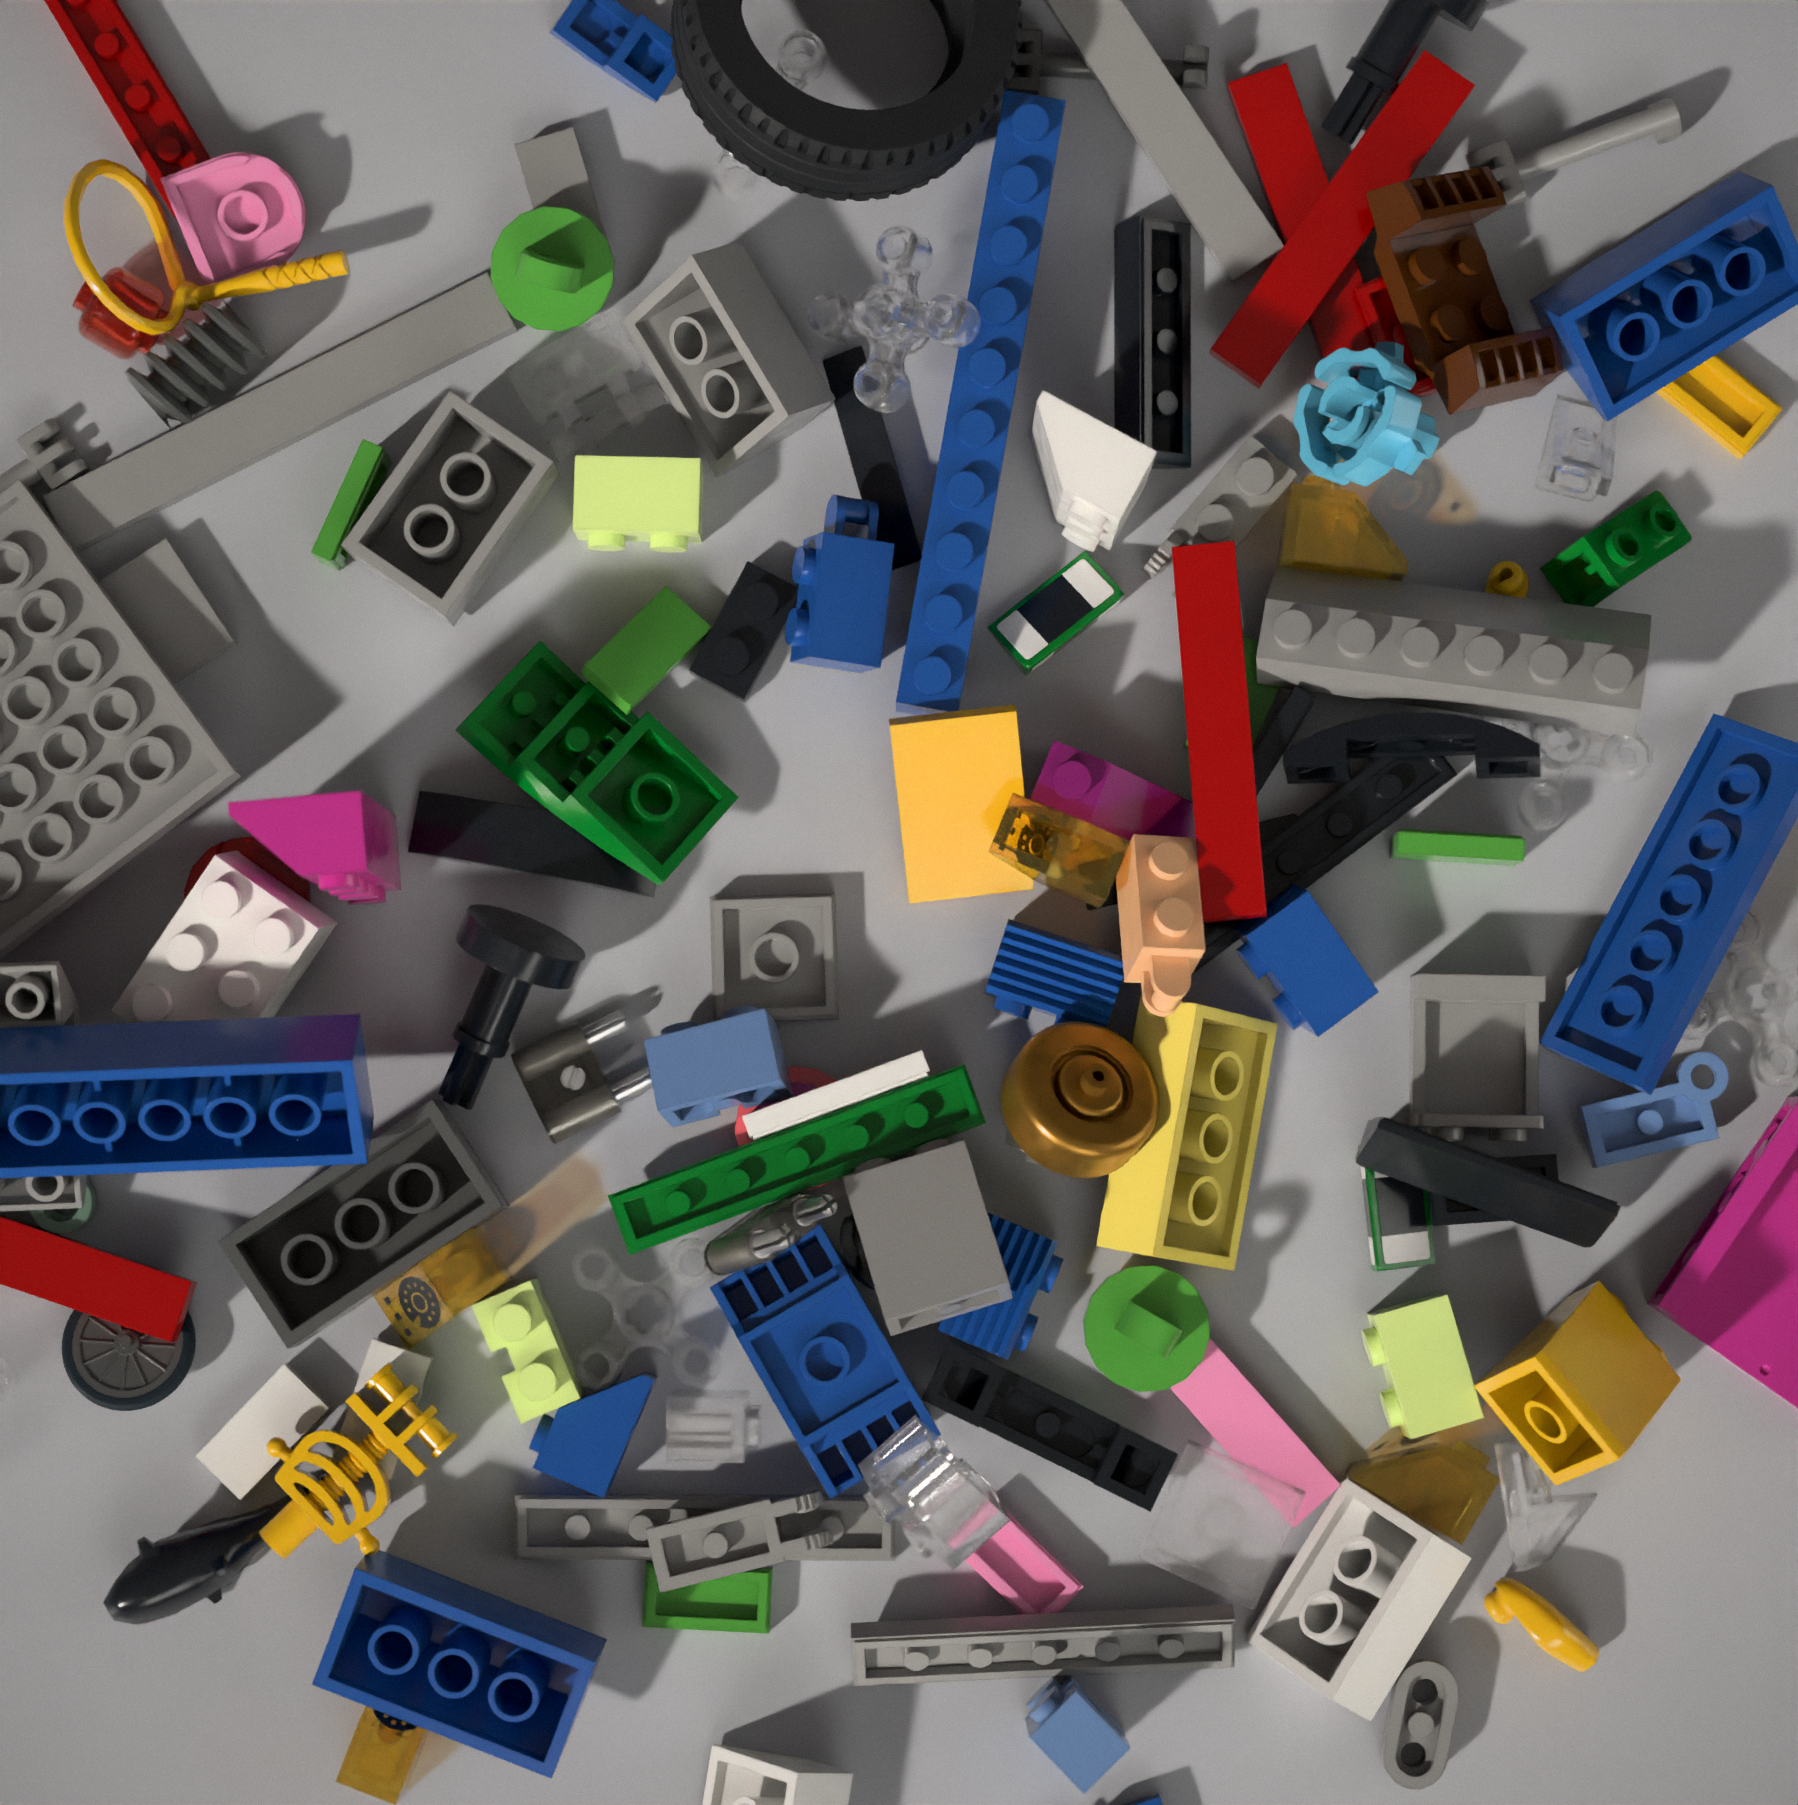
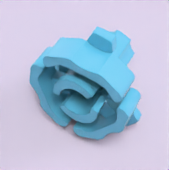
M1377 342L1374 349L1368 348L1363 351H1352L1344 347L1337 349L1317 363L1314 372L1316 378L1329 383L1325 390L1311 384L1304 385L1299 391L1294 413V427L1298 431L1300 438L1299 455L1302 462L1314 475L1342 486L1347 485L1351 481L1366 487L1386 475L1392 467L1413 475L1424 459L1432 458L1440 440L1435 428L1436 419L1420 412L1422 406L1421 399L1407 391V389L1411 390L1415 385L1416 374L1403 362V345L1396 342Z

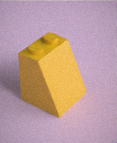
M1597 1281L1569 1295L1480 1379L1474 1387L1554 1485L1557 1486L1619 1460L1681 1381V1378L1668 1364V1359L1663 1350L1657 1344L1648 1340L1628 1316L1623 1302L1615 1294L1608 1291L1600 1281Z

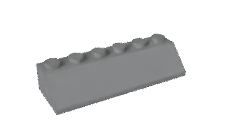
M1276 565L1266 597L1256 655L1257 684L1294 689L1297 686L1303 691L1635 736L1642 705L1652 615Z

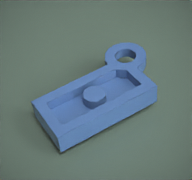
M1694 1052L1680 1062L1676 1072L1677 1083L1656 1087L1651 1095L1640 1091L1578 1106L1577 1109L1592 1168H1599L1719 1138L1710 1101L1718 1098L1727 1087L1729 1077L1724 1061L1710 1052ZM1700 1064L1708 1066L1713 1072V1082L1705 1089L1696 1087L1691 1080L1693 1069Z

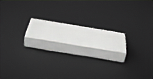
M921 1050L746 1114L742 1118L749 1137L758 1140L927 1078L930 1070Z

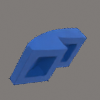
M571 0L549 32L579 55L654 103L659 100L676 75L675 60L672 57L671 50L672 37L643 14L637 17L616 0Z

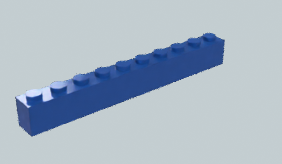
M1005 90L1003 95L897 692L896 712L926 715L959 711L1066 100Z

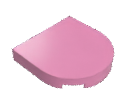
M247 152L228 153L160 178L204 285L216 283L263 267L279 266L291 258L302 240L306 225V208L302 193L292 176L282 166L267 157Z

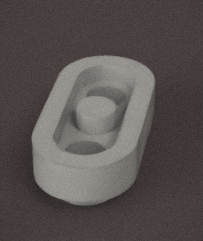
M1419 1658L1409 1661L1392 1686L1381 1742L1380 1758L1383 1768L1394 1782L1408 1789L1429 1787L1442 1776L1447 1764L1457 1711L1459 1688L1456 1679L1444 1665L1432 1659ZM1422 1679L1431 1680L1435 1687L1433 1696L1427 1701H1418L1413 1696L1414 1685ZM1411 1742L1421 1744L1423 1754L1417 1763L1406 1764L1402 1762L1401 1751L1406 1744Z

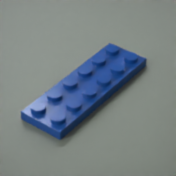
M1713 713L1539 1043L1553 1053L1644 1093L1652 1094L1798 818V743Z

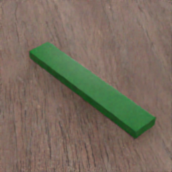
M965 1064L610 1194L608 1198L629 1255L851 1174L858 1165L877 1158L891 1159L916 1150L925 1143L945 1139L986 1124Z

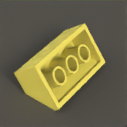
M1140 996L1132 1045L1144 1057L1155 1077L1159 1092V1113L1155 1127L1143 1145L1124 1166L1108 1176L1096 1246L1235 1271L1278 1023L1188 1002H1181L1174 1014L1161 1017L1148 1011Z

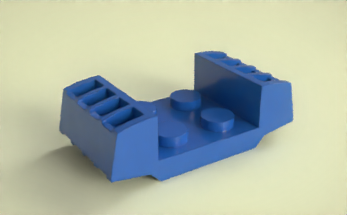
M820 1223L795 1237L793 1244L789 1248L772 1252L769 1257L754 1261L709 1287L738 1341L830 1499L941 1435L936 1422L924 1401L921 1400L914 1384L912 1385L850 1277L847 1267Z

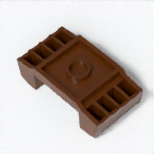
M1488 166L1400 181L1366 193L1377 233L1374 255L1416 368L1430 376L1449 415L1535 396L1564 370L1562 353L1553 326L1515 334L1509 319L1508 310L1503 303L1489 266L1486 252L1474 226L1478 221L1507 205L1501 188Z

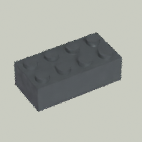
M432 1099L373 1138L370 1142L367 1164L332 1165L219 1240L218 1243L287 1349L300 1346L508 1208L510 1204L444 1103L440 1100Z

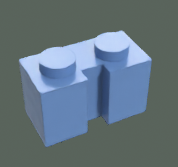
M753 1006L733 1008L724 1012L721 1015V1020L697 1025L693 1022L672 1024L662 1029L660 1036L644 1040L657 1111L672 1127L721 1115L720 1110L742 1105L746 1109L793 1096L779 1026L766 1008L759 1010Z
M1068 1676L1061 1684L1054 1678L1050 1679L1026 1704L1030 1709L1029 1715L1025 1718L1029 1738L1083 1794L1131 1748L1120 1725L1072 1676Z

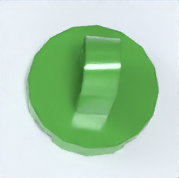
M1156 1265L1130 1266L1106 1277L1090 1296L1083 1317L1085 1346L1095 1366L1115 1384L1137 1392L1162 1391L1186 1380L1203 1360L1210 1339L1209 1314L1198 1290L1179 1273Z

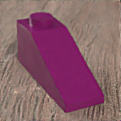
M1053 741L1028 806L1125 846L1129 845L1134 834L1195 838L1196 841L1193 802L1112 763L1058 741Z

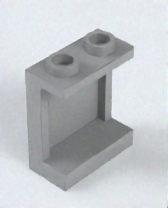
M1419 973L1410 977L1409 1126L1426 1127L1427 1133L1446 1140H1464V1128H1489V1141H1527V1129H1544V1116H1539L1538 1112L1539 1003L1546 1001V976Z
M949 1139L934 1140L918 1147L915 1150L914 1156L891 1162L889 1158L872 1159L858 1165L854 1169L855 1174L842 1177L882 1313L891 1336L1013 1299L1008 1277L965 1140L953 1144Z

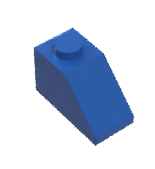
M646 1371L558 1408L555 1417L543 1414L529 1446L530 1450L539 1453L533 1468L604 1498L610 1490L658 1376Z

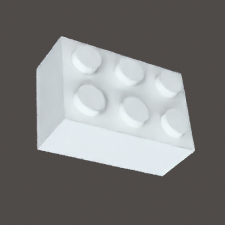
M238 851L217 854L194 885L111 1011L127 1023L274 1017L338 922Z

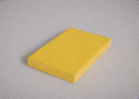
M1015 704L889 719L909 903L1034 889L1032 871L1023 870L1017 864L1014 856L1016 834L1023 823L1028 828ZM1014 809L1019 811L1017 818L1012 816ZM1007 826L1012 827L1010 835L1005 832ZM1028 837V839H1027V841H1026V850H1027V852L1030 854V851H1029V849H1028V841H1029V837ZM1000 842L1005 845L1003 852L998 850Z

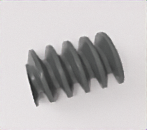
M225 301L226 309L224 311L208 302L201 306L207 323L205 327L190 319L182 322L188 342L183 343L170 335L163 338L169 355L168 359L165 360L151 351L145 353L144 358L150 371L149 375L146 376L131 367L124 371L131 385L169 428L170 425L167 420L169 415L186 424L192 420L186 404L188 399L205 408L211 404L205 388L207 383L224 392L230 388L224 368L229 367L243 376L249 372L243 356L244 351H248L261 359L268 355L265 347Z

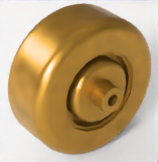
M1069 1021L1042 1029L1024 1045L1004 1076L1001 1087V1108L1006 1126L1013 1139L1035 1162L1064 1176L1094 1178L1110 1174L1124 1166L1147 1140L1158 1118L1159 1092L1155 1077L1148 1063L1140 1052L1125 1038L1096 1024Z

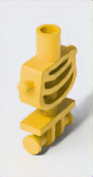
M390 1363L382 1367L365 1384L368 1390L373 1389L388 1404L380 1414L359 1392H354L345 1401L372 1430V1434L368 1433L367 1438H362V1443L357 1442L354 1438L344 1433L328 1429L306 1435L294 1451L280 1437H274L267 1443L269 1455L279 1457L285 1462L277 1472L275 1481L292 1500L259 1531V1534L283 1559H286L318 1527L335 1544H341L355 1535L360 1542L362 1553L365 1555L376 1554L380 1548V1542L375 1536L371 1535L367 1526L375 1522L387 1511L391 1501L390 1485L384 1470L378 1463V1459L382 1460L383 1454L387 1455L388 1450H391L416 1477H419L430 1466L410 1447L408 1442L417 1435L432 1451L430 1455L436 1459L459 1437L455 1432L451 1434L435 1417L439 1411L433 1404L422 1412L411 1401L419 1390L414 1384L407 1388L391 1371L393 1367ZM401 1410L412 1423L399 1435L388 1422ZM321 1442H330L340 1445L349 1452L348 1457L344 1456L343 1461L337 1462L326 1454L313 1451V1448ZM303 1462H309L324 1469L329 1475H324V1480H319L311 1473L300 1469L299 1466ZM364 1473H369L376 1491V1500L370 1510L367 1498L358 1484L359 1477L364 1478ZM299 1484H302L303 1486H305L306 1488H308V1489H309V1494H307V1493L300 1487ZM344 1492L348 1494L355 1510V1519L352 1523L346 1509L340 1502L339 1496L344 1497ZM325 1510L330 1512L334 1521L325 1513Z

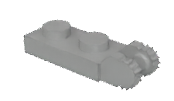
M1250 435L1170 528L1169 533L1171 535L1148 560L1142 571L1152 579L1157 574H1161L1173 560L1172 547L1235 541V548H1237L1294 482L1298 474ZM1175 590L1171 594L1174 598H1176Z
M809 1491L775 1501L768 1497L647 1527L645 1530L660 1592L785 1562L786 1556L833 1544L834 1540L830 1528H815L804 1531L801 1535L781 1540L776 1517L791 1513L801 1514L816 1510L818 1506L825 1504L822 1491Z

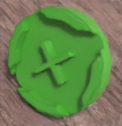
M544 205L521 213L502 230L492 250L490 277L498 300L515 319L537 330L563 331L584 324L603 307L614 285L615 258L607 237L592 218L570 207Z

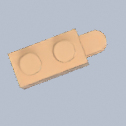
M1134 834L1115 870L1124 982L1141 983L1142 999L1147 1010L1154 1015L1166 1017L1174 1014L1179 1008L1182 998L1187 994L1191 986V975L1206 950L1195 838Z

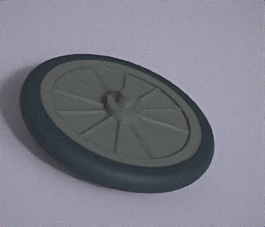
M73 1310L66 1323L62 1338V1359L66 1373L74 1387L86 1399L101 1407L118 1411H133L155 1405L173 1393L183 1382L190 1370L196 1348L194 1324L191 1315L187 1311L178 1340L171 1343Z

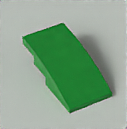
M541 640L455 729L458 734L504 775L555 816L605 852L659 886L665 882L739 798L648 711L641 718H638L632 711L626 715L589 681L585 683Z

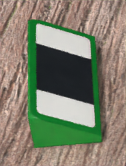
M1084 551L990 624L987 629L1026 677L1122 602L1125 594L1089 554Z
M1360 1166L1372 1271H1387L1436 1264L1428 1191Z

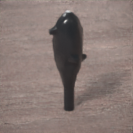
M326 1473L319 1476L318 1479L324 1480L323 1476L326 1475ZM302 1486L301 1488L309 1494V1489ZM286 1495L271 1505L267 1504L237 1516L217 1519L156 1542H152L145 1537L137 1541L139 1555L125 1567L115 1580L103 1604L114 1621L136 1625L174 1615L206 1597L214 1604L222 1600L221 1588L230 1585L243 1571L252 1557L267 1544L259 1534V1531L292 1498Z

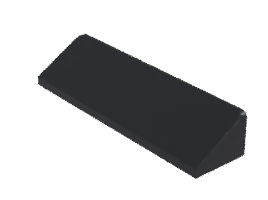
M1137 216L1118 223L1114 229V429L1157 451L1151 469L1191 468V224Z
M1386 1117L1368 1120L1355 1157L1356 1163L1361 1167L1584 1248H1589L1596 1244L1618 1216L1621 1207L1617 1205L1618 1202Z

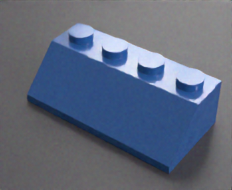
M1738 171L1532 298L1529 302L1541 327H1554L1562 353L1564 368L1602 419L1609 421L1798 304V243L1773 185Z
M378 1550L374 1555H365L354 1569L312 1685L552 1779L589 1689L607 1639Z

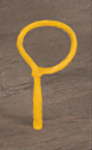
M106 159L88 162L73 176L64 200V225L67 241L74 261L87 284L100 301L120 320L132 328L150 335L173 331L184 316L185 308L190 311H196L200 309L204 302L271 292L275 289L280 290L292 287L293 285L298 286L310 283L311 281L316 282L328 279V277L333 278L350 273L345 251L338 250L316 255L314 258L311 256L298 259L297 262L289 261L281 263L279 266L263 267L216 283L197 286L194 282L185 281L172 233L160 203L143 180L124 165ZM102 175L117 180L132 193L146 213L156 239L170 288L174 291L169 313L164 319L151 320L140 316L128 308L101 279L87 254L80 228V203L86 186L96 176Z

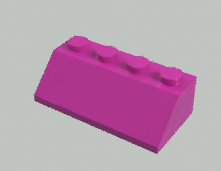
M362 791L228 802L230 817L300 876L318 884L319 890L329 891V895L339 896V900H348L349 905L386 902L385 891L401 890L396 816Z

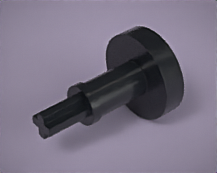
M1389 0L1355 57L1352 56L1346 65V68L1353 72L1321 127L1353 145L1384 92L1392 95L1399 86V79L1437 16L1439 15L1449 22L1472 32L1489 3L1486 0Z
M474 904L468 907L456 935L457 943L467 953L486 965L462 1021L457 1023L452 1036L459 1045L438 1094L443 1096L442 1100L452 1106L458 1104L466 1110L473 1108L493 1059L505 1057L510 1046L508 1040L532 984L552 989H569L573 987L586 957L585 952L577 943L552 927L517 912L484 904Z

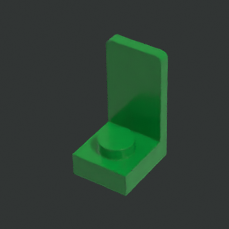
M1655 490L1581 537L1540 569L1564 603L1595 607L1628 582L1691 542L1692 536L1663 494Z

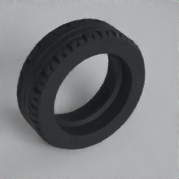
M674 0L670 23V36L673 39L671 45L672 57L675 60L674 66L677 76L683 81L682 90L686 98L690 100V106L695 115L701 118L703 121L702 125L709 134L716 137V142L723 149L732 153L733 158L741 164L749 166L751 171L759 176L766 177L772 183L781 187L785 186L791 191L800 194L806 193L816 198L825 199L827 197L835 201H846V199L869 201L870 198L879 200L888 198L891 194L901 195L908 193L914 188L918 189L927 185L930 179L939 178L947 170L960 162L963 155L967 154L981 137L999 105L1019 58L1018 50L1022 42L1021 29L1023 26V15L1019 9L1021 0H930L943 24L948 41L949 51L944 71L936 85L926 96L914 102L887 109L863 110L833 105L810 96L790 84L768 64L752 41L741 13L742 0Z

